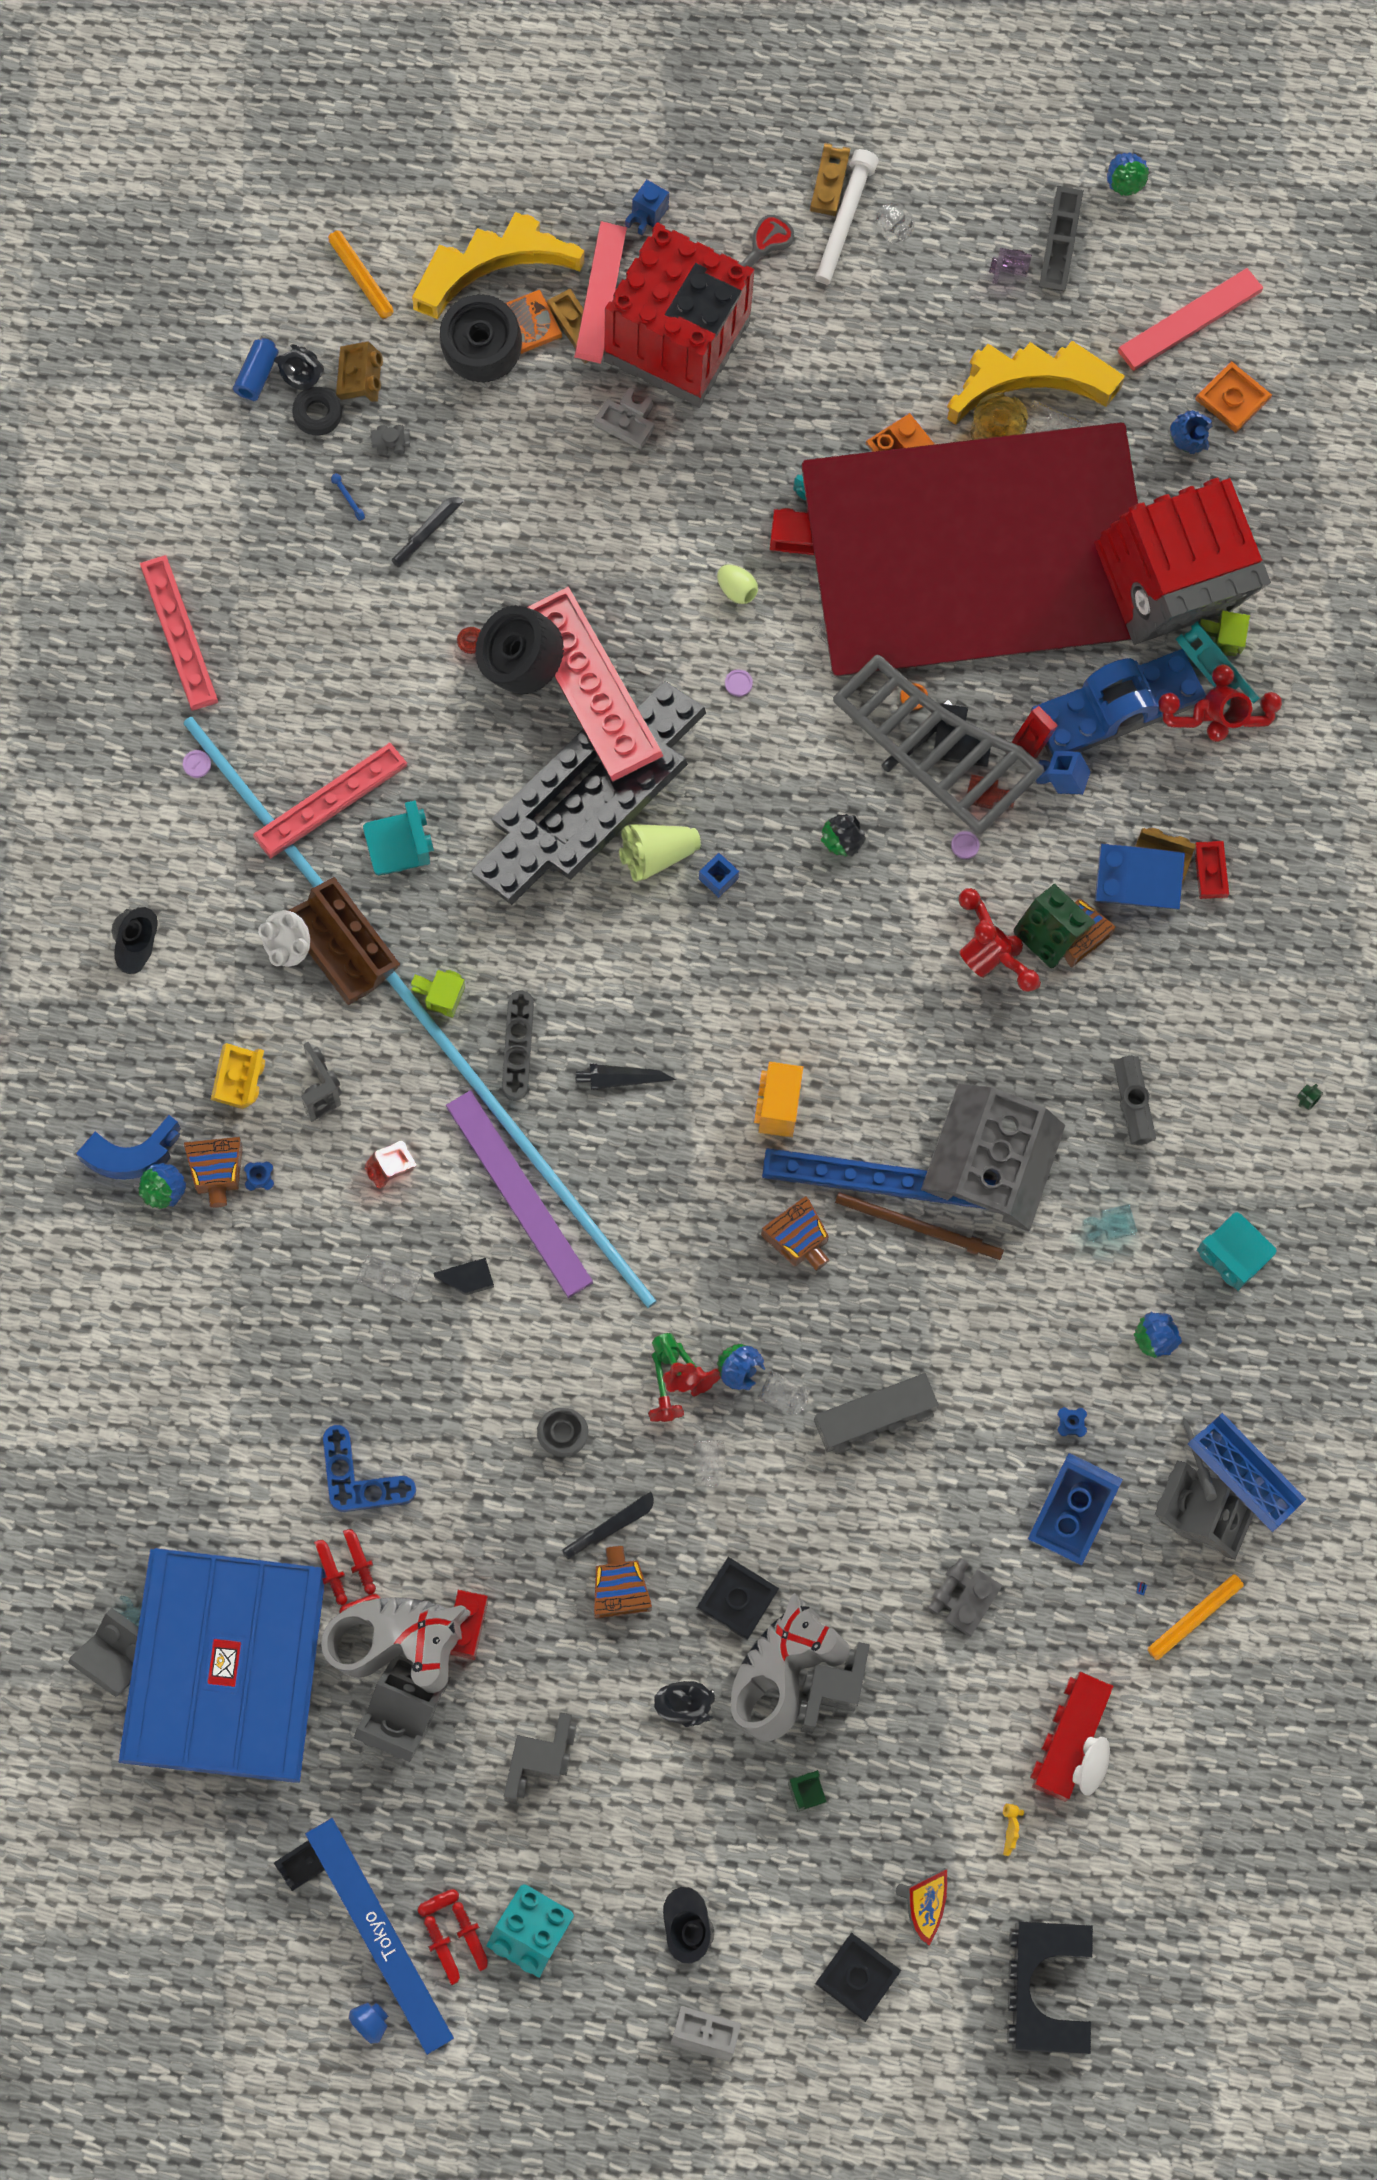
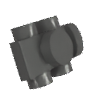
M380 425L377 427V430H371L372 448L377 447L378 454H387L388 447H394L395 454H404L405 447H410V429H404L403 425H395L393 428Z

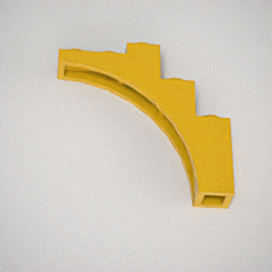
M515 212L502 238L492 231H484L477 228L464 254L454 247H445L439 244L412 296L413 310L438 319L448 303L473 281L495 270L518 264L541 263L559 265L580 272L584 265V250L574 243L558 240L552 234L541 233L539 221L528 214L522 215Z
M1071 341L1066 348L1061 347L1054 358L1031 342H1029L1024 350L1020 348L1012 359L990 344H987L982 351L978 349L970 360L972 365L970 376L964 383V390L961 394H955L947 405L949 409L947 419L956 425L969 411L984 401L1002 393L1023 388L1047 387L1067 390L1088 397L1107 407L1122 388L1125 375L1074 341Z

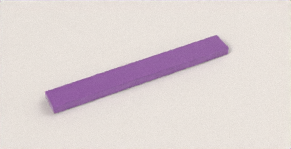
M471 1090L446 1104L447 1110L567 1298L593 1284V1280Z

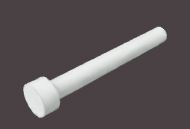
M855 150L849 166L853 172L815 277L817 282L826 285L830 284L867 177L875 173L879 159L868 150Z

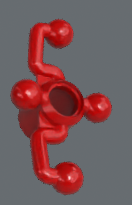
M1219 665L1212 672V680L1216 687L1209 691L1205 699L1195 704L1193 717L1174 716V713L1180 707V700L1174 693L1163 694L1159 698L1158 704L1160 711L1163 713V721L1168 727L1196 728L1203 721H1212L1207 727V735L1212 741L1220 742L1228 736V727L1269 726L1273 723L1276 712L1281 709L1282 699L1275 692L1265 693L1260 700V706L1265 712L1264 715L1251 716L1253 709L1249 697L1228 687L1234 678L1233 670L1228 665ZM1230 699V706L1225 713H1223L1224 705Z
M973 888L962 890L958 897L960 906L965 910L974 909L980 920L974 930L975 937L959 950L964 962L982 978L987 976L1002 962L1004 966L1018 975L1017 983L1020 989L1026 992L1038 989L1041 985L1039 975L1013 958L1022 952V940L1018 936H1007L1000 928L993 924L978 891Z

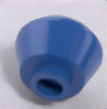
M367 2002L351 2009L348 2019L370 2044L379 2043L388 2027L385 2020L389 2016L377 2002L373 2006Z

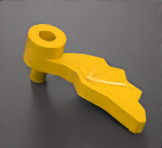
M1006 1803L1003 1807V1815L1008 1817L1009 1821L1003 1855L1009 1856L1012 1850L1016 1848V1842L1019 1838L1018 1832L1020 1828L1016 1817L1018 1815L1023 1816L1024 1810H1020L1017 1805Z

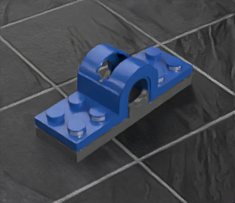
M1180 649L1142 665H1139L1137 660L1134 661L1131 658L1114 661L1091 674L1085 680L1083 688L1032 707L1031 711L1040 706L1058 725L1045 745L1052 759L1054 751L1082 752L1163 720V713L1160 711L1158 704L1159 698L1163 694L1174 693L1180 700L1179 710L1174 713V715L1194 708L1198 701L1205 699L1206 693L1184 650Z

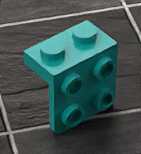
M416 800L405 803L406 813L366 822L363 825L373 870L376 875H386L430 864L429 852L434 851L430 834H424L422 826H426L427 821L424 809L418 810Z
M1238 1212L1233 1213L1212 1235L1209 1234L1196 1250L1202 1260L1208 1265L1213 1266L1221 1274L1222 1279L1237 1291L1269 1262L1277 1252L1276 1247Z
M523 1884L519 1887L495 1926L486 1947L493 1950L496 1955L517 1964L523 1971L532 1973L540 1978L555 1948L570 1925L574 1914L559 1903Z

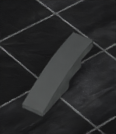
M1057 186L1039 283L1041 288L1066 291L1084 190Z

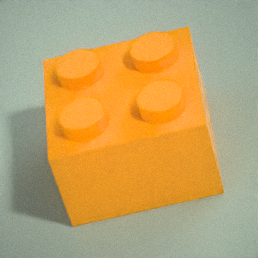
M769 1062L768 1070L761 1071L758 1096H763V1098L757 1099L754 1123L759 1124L758 1133L793 1138L804 1066Z

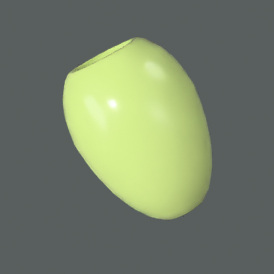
M731 564L724 565L718 570V583L730 600L738 604H747L756 597L758 584L750 572Z

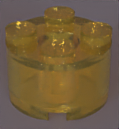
M992 393L983 397L973 414L970 428L971 439L1025 434L1028 422L1026 407L1018 398L1005 396V393Z

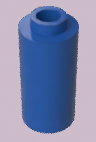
M266 338L254 340L233 386L234 392L240 397L252 401L258 400L274 365V358L279 354L274 342Z

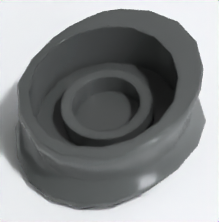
M555 1408L547 1412L540 1419L537 1427V1438L540 1445L553 1455L562 1457L573 1456L586 1444L589 1432L588 1424L585 1418L573 1409Z

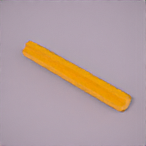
M336 230L330 233L328 236L329 243L382 319L391 316L394 313L392 305L342 232Z
M1235 1574L1231 1575L1152 1643L1147 1649L1149 1654L1155 1660L1162 1658L1242 1589L1244 1584L1241 1579Z

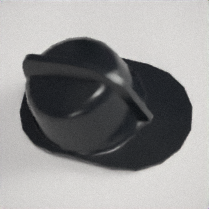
M149 908L125 909L123 913L115 918L112 924V937L116 942L114 958L117 967L124 973L136 974L141 971L152 954L158 920L156 914Z
M679 1887L672 1890L666 1897L663 1905L667 1945L674 1959L681 1963L691 1964L699 1961L706 1954L714 1940L715 1931L713 1923L709 1919L703 1897L690 1887Z

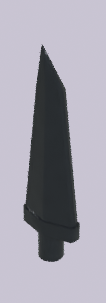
M590 1064V1071H576V1083H590L591 1090L676 1080L660 1070Z

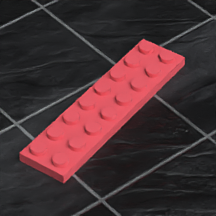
M566 587L530 605L528 608L546 616L561 632L564 642V653L560 668H558V672H556L554 677L612 782L663 757L661 749L570 588Z

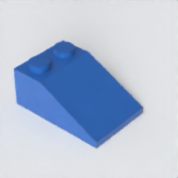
M1101 844L1099 847L1095 902L1180 909L1185 853Z
M1069 1453L1028 1539L1082 1565L1123 1479Z

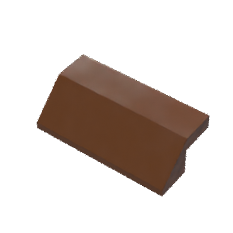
M335 877L312 888L307 901L288 910L301 917L308 927L310 935L308 953L347 1005L375 990L400 966L398 960Z

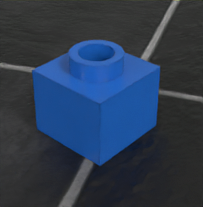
M718 853L699 871L698 879L719 898L738 880L739 870ZM720 875L723 877V880L718 882L714 876Z

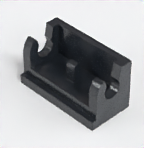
M309 1840L274 1862V1865L291 1891H294L325 1871Z

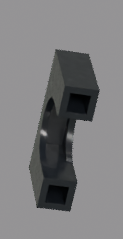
M1021 1921L1015 1923V1929L1010 1928L1009 1945L1015 1948V1959L1009 1961V1979H1014V1992L1008 1993V2011H1013V2024H1008L1007 2043L1012 2044V2051L1091 2054V2021L1057 2020L1044 2015L1035 2006L1031 1998L1030 1980L1035 1968L1047 1958H1092L1093 1925Z

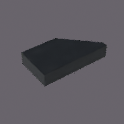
M486 1258L433 1273L435 1280L449 1285L464 1295L494 1287Z

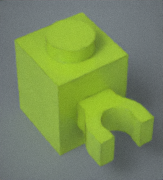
M1222 611L1218 623L1201 619L1200 624L1209 636L1215 637V643L1226 656H1236L1237 653L1241 654L1244 650L1250 615Z
M437 970L433 982L415 974L411 982V990L418 994L427 995L425 999L426 1009L453 1018L465 990V979H462L460 974L451 970H446L445 972Z

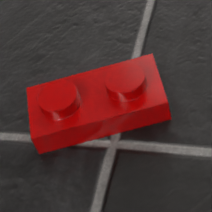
M1038 706L1031 711L1011 743L1021 746L1035 759L1058 725Z
M1224 841L1195 842L1194 853L1199 898H1228L1229 885Z

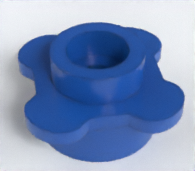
M250 1162L245 1165L244 1171L247 1175L245 1187L247 1190L254 1191L256 1188L270 1190L274 1186V1181L271 1179L273 1165L270 1162ZM257 1174L262 1175L260 1179L256 1178Z
M1063 1407L1058 1411L1057 1415L1060 1418V1426L1057 1430L1061 1436L1077 1435L1078 1437H1083L1087 1433V1428L1084 1426L1087 1412L1083 1408L1068 1410L1066 1407ZM1074 1420L1075 1424L1071 1425L1069 1421Z

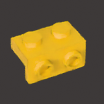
M228 1043L222 1045L210 1100L240 1109L255 1103L259 1095L258 1077L262 1074L265 1067V1059H263L264 1050L258 1048L251 1051Z

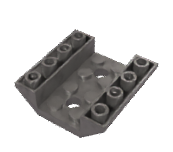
M958 1083L921 1190L949 1200L952 1196L1004 1215L1002 1222L1029 1232L1065 1124L1048 1109L996 1088ZM1004 1118H1010L1015 1122L1016 1129L1014 1132H1007L1003 1129L1002 1120ZM984 1172H994L998 1178L997 1184L993 1186L988 1185L983 1178Z

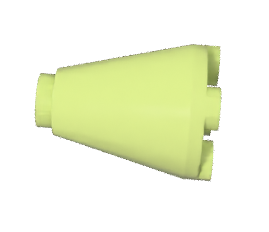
M630 824L621 830L623 848L619 849V857L623 865H628L633 881L637 882L648 879L694 854L696 850L700 849L701 840L696 828Z

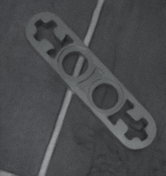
M523 990L515 991L510 995L507 1008L502 1089L505 1097L513 1101L524 1098L528 1092L534 1001L531 994ZM519 998H523L524 1002L529 1004V1006L526 1005L523 1008V1018H517L518 1007L513 1005V1003H518ZM516 1025H522L527 1029V1034L525 1037L517 1039L512 1036L511 1029ZM516 1052L522 1053L525 1056V1062L520 1066L512 1065L509 1062L511 1054ZM513 1073H519L518 1083L520 1086H523V1088H518L517 1093H513L512 1089L507 1087V1085H512Z

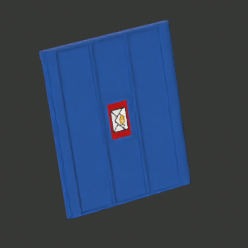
M158 1548L150 1549L119 1763L300 1783L325 1585L322 1579L326 1577L325 1570L321 1567Z

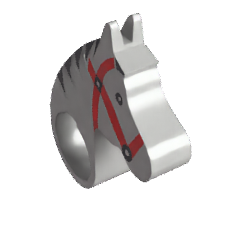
M795 1593L791 1596L785 1613L765 1630L746 1655L735 1677L731 1692V1713L734 1720L753 1738L760 1741L776 1740L786 1734L794 1725L799 1713L800 1671L804 1668L815 1667L816 1664L819 1665L821 1662H825L829 1666L841 1665L846 1661L850 1651L848 1643L833 1628L822 1625L819 1622L820 1616L811 1607L806 1606L804 1601L799 1600ZM777 1689L780 1696L775 1710L764 1720L752 1723L751 1713L756 1702L765 1695L766 1691L769 1693Z
M379 1598L364 1601L347 1608L328 1623L322 1635V1652L326 1660L343 1674L354 1678L373 1674L404 1652L405 1656L413 1662L411 1669L413 1682L427 1693H436L441 1691L448 1682L449 1655L457 1641L462 1639L460 1624L471 1612L461 1605L446 1609L429 1601L410 1598ZM360 1624L373 1626L375 1632H373V1643L368 1654L356 1663L342 1664L338 1656V1646L344 1633Z

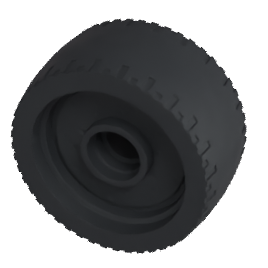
M477 294L458 300L444 314L440 326V345L445 360L455 373L469 381L485 383L504 377L514 368L521 354L522 335L519 322L506 303L494 296ZM481 339H485V340H486V341H484V342L477 343V341H479V340H481Z
M511 605L495 612L490 616L483 628H481L475 647L476 662L480 672L498 687L517 694H531L544 688L552 680L556 672H558L563 658L564 642L558 627L546 616L528 607Z

